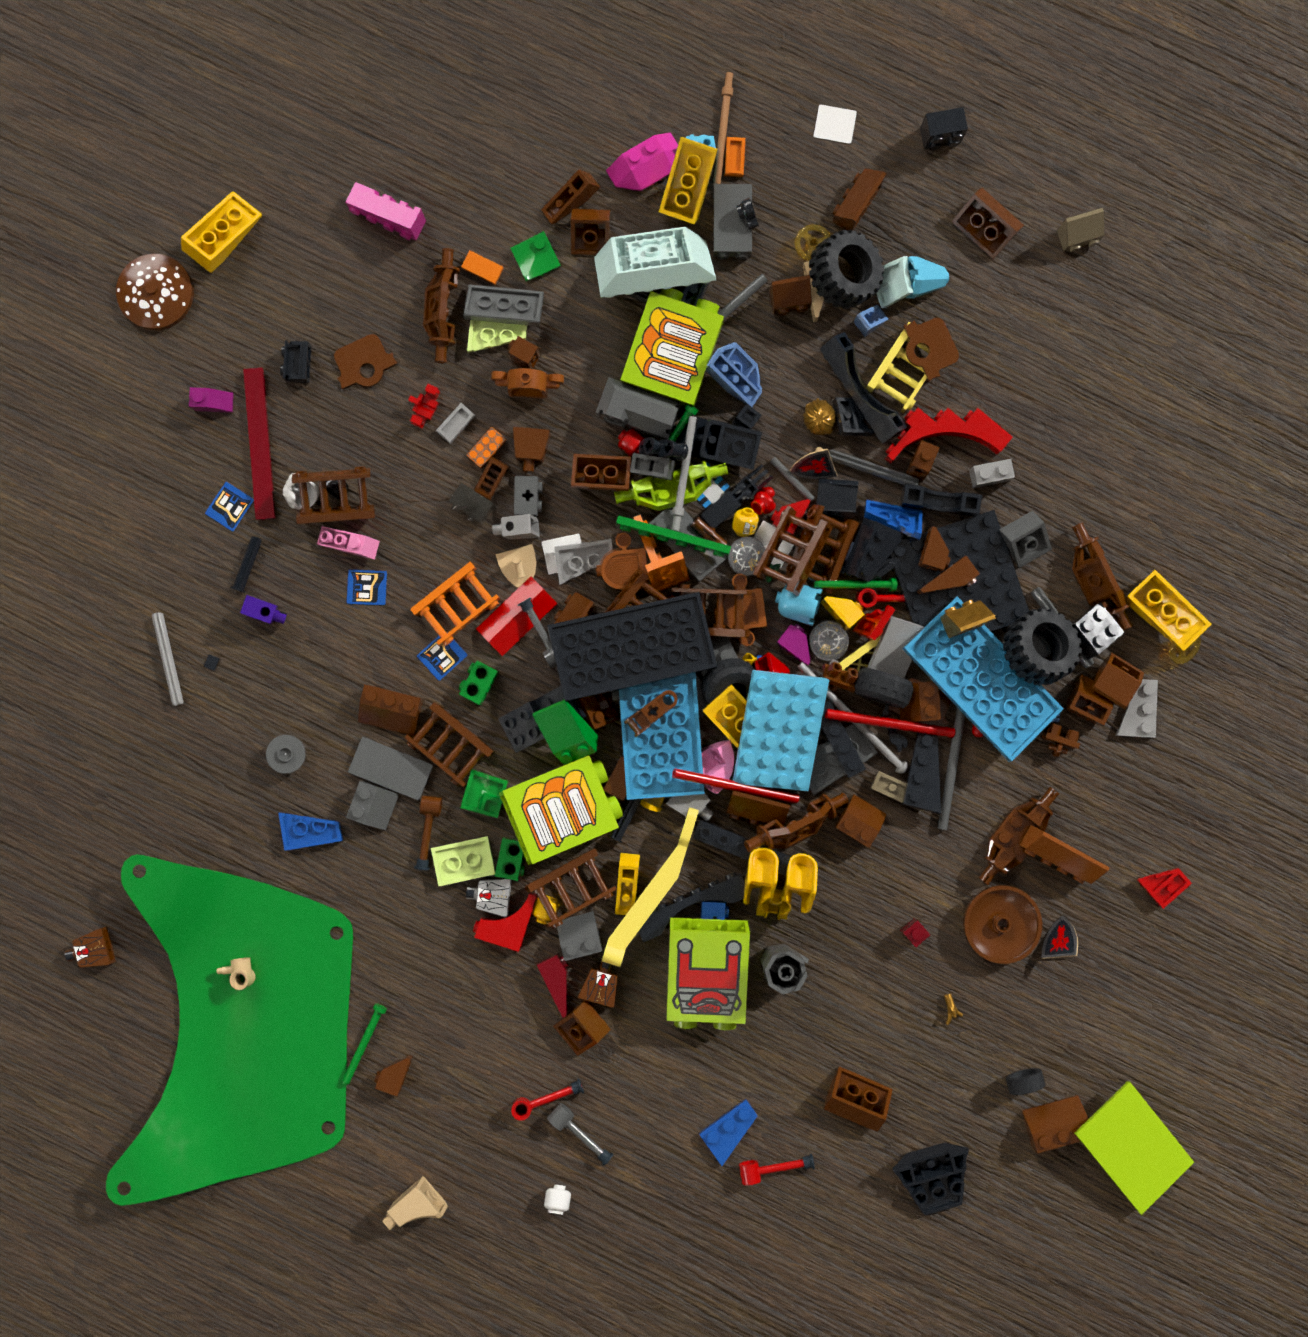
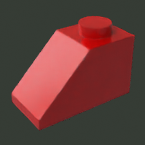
M806 499L789 504L797 512L796 517H803L810 500ZM788 505L781 507L780 511L775 510L771 518L774 527L778 526L780 515L783 510H786ZM791 523L786 533L793 535L797 525Z

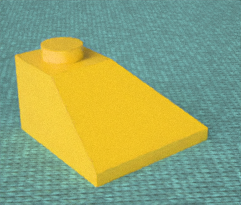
M826 596L820 602L845 630L849 629L865 615L862 612L864 610L857 601L854 603L849 599Z

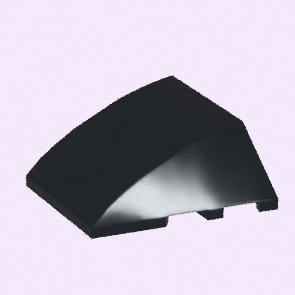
M941 1143L906 1153L892 1168L924 1215L962 1205L965 1185L964 1174L967 1168L966 1158L969 1149L968 1147Z

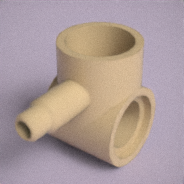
M250 957L230 960L231 966L217 969V974H231L230 984L236 990H242L251 986L255 981V973L251 969ZM240 974L245 977V983L240 980Z

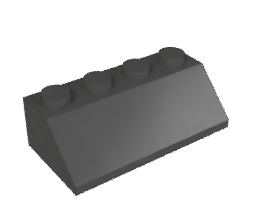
M673 507L665 509L649 524L672 530ZM684 510L680 529L677 532L703 539V536L691 527L694 520ZM668 540V542H662L672 554L682 551L687 571L698 583L703 581L727 559L726 556L724 558L714 556L713 552L708 550L705 553L694 550L695 547L687 545L686 548L677 546L675 541Z

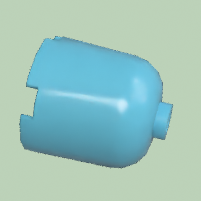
M786 584L782 592H777L775 600L778 603L779 613L785 618L813 626L815 622L813 619L818 612L822 597L818 596V594L821 595L823 589L804 585L797 597L786 590Z

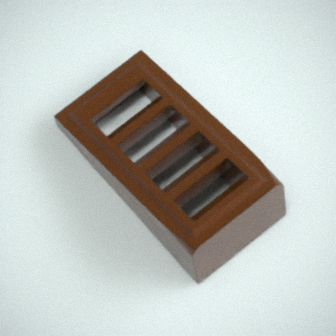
M491 457L474 492L491 500L509 465L495 457ZM493 464L501 468V472L492 467ZM489 471L496 474L498 478L496 479L489 475ZM487 478L490 481L494 482V485H491L484 480ZM484 485L485 487L491 489V491L489 493L480 487Z

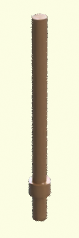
M726 72L725 84L722 87L721 96L723 97L713 185L721 184L730 98L733 97V73Z

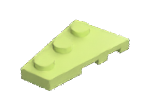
M470 320L467 352L470 353L510 344L512 340H516L517 336L526 340L528 325Z

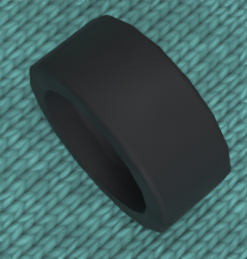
M1039 1068L1016 1071L1006 1077L1008 1090L1012 1095L1029 1094L1045 1087L1043 1073Z

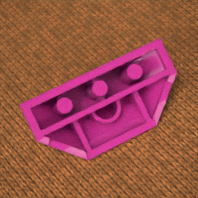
M671 132L654 135L621 154L606 172L616 188L643 191L670 175L678 144Z

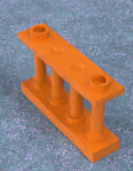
M471 561L410 609L415 616H424L441 637L436 642L439 646L450 644L454 640L453 636L487 609L491 611L499 604L500 597L497 594L491 597L474 576V571L477 569ZM464 579L466 581L469 580L486 603L480 608L476 609L460 589L459 583ZM449 591L451 593L454 592L471 615L465 620L461 621L445 601L444 595ZM434 603L436 605L439 604L456 625L448 633L430 613L429 607Z

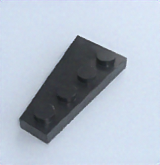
M917 732L902 805L935 814H941L938 735Z

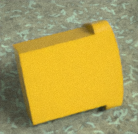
M664 797L644 798L640 804L649 810L661 812L662 808L660 807Z

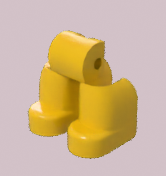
M768 848L754 849L748 861L744 887V904H749L752 888H760L756 915L767 918L768 913L777 914V920H787L788 914L791 911L792 893L801 896V913H809L817 891L818 866L814 858L807 854L793 855L787 866L783 890L776 889L779 865L778 856Z

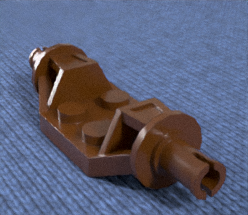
M451 248L442 249L441 265L433 267L436 274L425 288L423 327L430 337L428 340L429 344L436 346L434 362L439 364L447 363V347L455 345L453 340L455 325L446 322L449 312L447 300L450 291L458 287L460 269L453 266L454 250Z
M1083 522L1073 526L1072 529L1079 543L1078 546L1073 548L1075 555L1072 570L1088 603L1094 606L1101 602L1110 615L1115 616L1118 625L1123 630L1132 627L1133 625L1125 612L1126 608L1130 607L1131 604H1127L1123 590L1120 589L1104 556L1105 553L1097 541L1099 537L1090 538ZM1085 547L1088 548L1091 557L1087 560H1084L1083 548ZM1111 598L1116 608L1112 609L1103 600Z
M1049 787L1040 800L1031 798L1030 801L1012 808L989 838L987 856L984 858L988 861L989 865L978 877L986 885H989L998 872L1006 875L1008 870L1024 860L1027 853L1024 852L1025 848L1020 846L1030 825L1045 832L1049 818L1053 815L1049 806L1059 796L1057 791L1055 792L1053 788ZM1035 805V807L1027 814L1026 811H1028L1031 807ZM997 848H998V849H999V852H998V854L996 855L995 859L992 860V859H993V856H994V854H995V852H996V850H997Z
M843 792L831 799L826 794H822L819 796V799L808 804V813L801 820H793L786 827L777 819L765 826L759 825L757 827V836L744 841V846L749 853L761 846L770 850L773 848L786 849L816 834L827 817L829 819L836 818V809L848 804V798Z

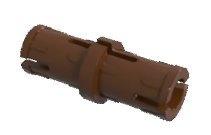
M697 517L692 522L691 527L697 530L703 536V539L724 545L727 544V541L715 532V528H710L700 517Z

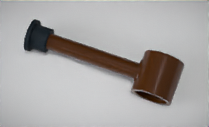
M422 796L420 814L426 815L420 857L417 858V864L414 866L415 869H430L427 856L433 816L440 817L443 799L440 797Z

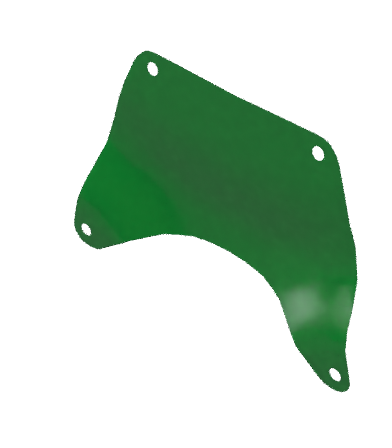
M137 854L130 856L121 868V882L124 890L150 925L169 956L177 982L180 1026L173 1069L162 1098L139 1135L110 1169L106 1180L108 1198L114 1204L120 1206L158 1200L221 1181L299 1162L333 1148L341 1141L345 1131L346 1085L342 1084V1080L346 1074L347 1023L353 947V928L351 922L344 914L333 908L266 883L214 870L172 863ZM140 864L146 868L144 877L136 878L134 876L133 868L136 865ZM335 926L343 930V936L338 940L330 936V930ZM250 957L251 969L255 973V981L251 986L242 990H236L230 984L231 974H217L218 968L231 966L230 960ZM240 974V980L245 983V977ZM331 1121L334 1123L335 1131L332 1134L327 1135L323 1133L322 1125L324 1122ZM127 1182L130 1184L131 1190L129 1194H119L117 1190L119 1183Z

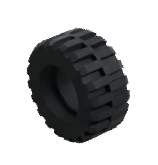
M841 230L819 243L811 254L812 259L809 260V268L811 270L809 275L813 280L811 282L813 288L816 287L818 290L816 293L820 297L823 296L824 301L828 304L832 303L834 307H841L843 309L856 307L873 297L880 289L884 278L882 276L884 274L883 259L878 254V248L872 245L873 242L869 238L866 239L865 235L857 234L853 230ZM838 256L844 258L851 265L855 276L854 283L847 280L841 273L838 265Z
M1033 609L1015 620L1007 628V633H1005L1003 638L1006 641L1003 643V651H1006L1004 656L1006 661H1009L1011 670L1014 669L1019 678H1025V682H1033L1034 685L1038 686L1050 685L1073 672L1075 666L1078 665L1080 661L1079 656H1081L1082 648H1079L1081 640L1077 637V629L1072 627L1073 623L1069 619L1066 620L1063 614H1056V611L1052 609ZM1033 633L1042 636L1049 643L1052 651L1051 661L1041 657L1035 650L1032 642Z

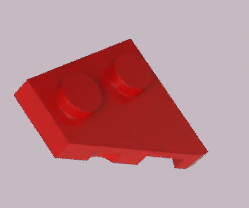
M888 605L885 611L877 609L872 613L863 615L853 631L860 636L875 641L882 634L884 626L895 609Z

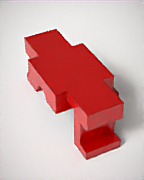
M427 384L425 388V396L420 393L418 399L411 395L408 399L409 402L415 404L412 411L416 413V415H412L410 422L423 429L427 419H432L439 404L436 400L440 391L437 387Z

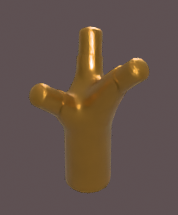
M951 993L944 995L948 1009L946 1025L950 1024L952 1016L954 1018L957 1015L963 1016L956 1008Z

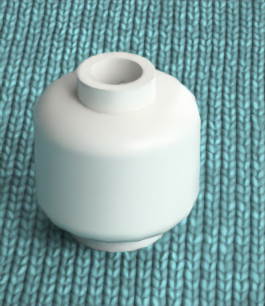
M554 1184V1188L547 1189L544 1207L548 1209V1213L563 1215V1212L569 1210L571 1193L565 1190L566 1186Z

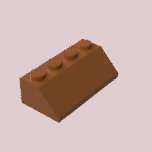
M1030 825L1020 846L1025 848L1024 852L1034 858L1036 855L1042 857L1040 861L1050 867L1052 863L1057 865L1056 870L1065 875L1068 872L1073 874L1072 879L1082 884L1084 881L1092 884L1110 868Z

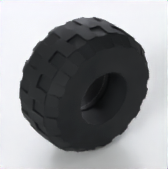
M728 658L717 662L718 667L707 670L703 677L702 692L708 705L729 685L738 683L735 689L747 701L752 670H755L750 663L739 658Z
M863 667L858 672V678L855 682V694L875 702L902 709L909 704L913 693L911 681Z

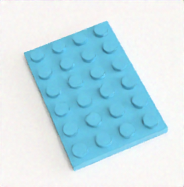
M752 670L733 781L750 786L801 791L809 790L829 679Z

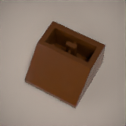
M1111 652L1098 667L1092 689L1099 695H1103L1111 700L1115 705L1125 709L1141 685L1144 672Z
M1081 674L1064 709L1098 726H1104L1114 703L1093 690L1094 680Z
M609 692L594 695L586 700L583 698L578 699L586 714V717L583 719L593 730L620 719Z

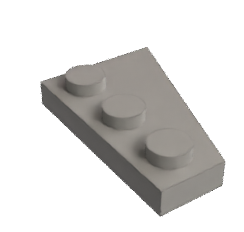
M611 539L554 546L559 584L561 585L595 568L596 565H600L603 556L610 550H613Z
M1142 679L1141 685L1122 716L1120 727L1117 729L1115 736L1156 738L1158 680Z

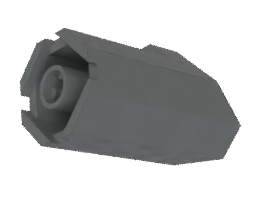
M608 377L595 413L599 418L602 414L605 416L603 420L614 425L625 427L628 424V428L659 439H668L678 416L676 413L680 410L681 403Z
M786 944L767 946L760 958L763 974L769 987L781 994L799 991L808 977L804 962L808 963L809 959Z

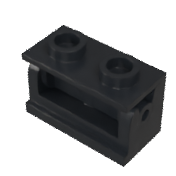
M285 340V346H282L281 349L284 364L280 367V374L286 382H310L312 346L308 341H290L289 343Z

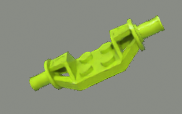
M702 461V464L689 466L683 504L696 501L708 487H711L712 478L728 475L726 463L709 467L705 461ZM681 469L674 470L672 481L653 477H646L636 482L630 480L632 486H630L629 491L614 492L616 503L619 504L633 499L636 501L637 506L642 505L657 511L675 507ZM704 476L705 480L695 486L694 480ZM650 491L652 498L639 497V493Z

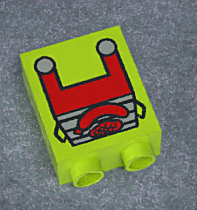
M670 918L667 1021H674L676 1027L683 1029L695 1028L697 1022L713 1023V1027L719 1030H732L736 1028V1024H745L750 940L748 921Z

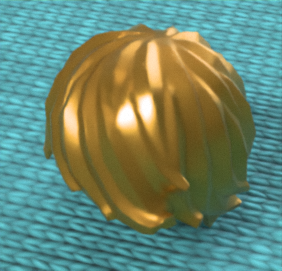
M819 398L809 402L803 414L807 429L815 435L831 434L836 417L832 406L826 400H819Z

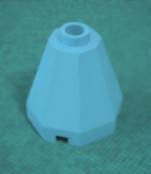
M917 256L908 257L909 277L914 293L906 296V298H916L945 287L946 283L949 282V273L945 267Z

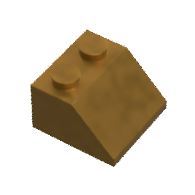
M969 600L962 603L963 607L956 609L955 606L944 610L945 614L940 617L948 638L983 626L996 618L981 600L977 602Z

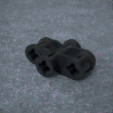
M648 437L640 442L639 453L670 458L678 462L686 459L688 446L684 443H675L673 440L662 439L657 441L652 437Z

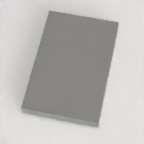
M891 616L867 668L904 678L912 659L903 648L924 626Z

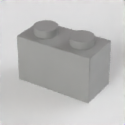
M1011 459L976 465L969 470L973 488L1009 482L1015 478Z

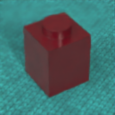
M915 918L900 930L914 947H918L930 936L929 932Z

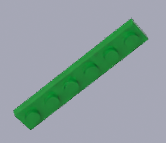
M619 515L616 524L620 526L619 529L622 531L631 532V530L638 531V535L649 537L650 535L657 536L659 541H675V545L685 548L687 545L695 547L694 550L705 553L708 550L713 552L714 556L724 558L725 555L729 556L731 546Z

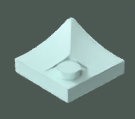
M907 256L883 265L884 274L882 276L884 278L879 291L876 293L881 308H887L914 293L909 277Z

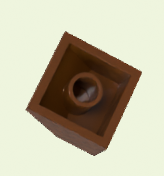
M572 209L571 254L597 255L610 239V210Z
M810 275L771 282L769 295L773 314L782 316L794 310L804 312L811 307Z
M577 592L573 595L570 594L564 602L566 604L564 610H559L554 617L555 623L589 616L595 607L594 602Z
M934 682L912 683L913 693L909 704L903 709L900 708V720L910 722L941 720L938 686Z
M853 794L834 827L870 848L887 814Z
M587 1000L577 1005L566 1017L559 1020L553 1026L577 1056L596 1045L611 1030Z

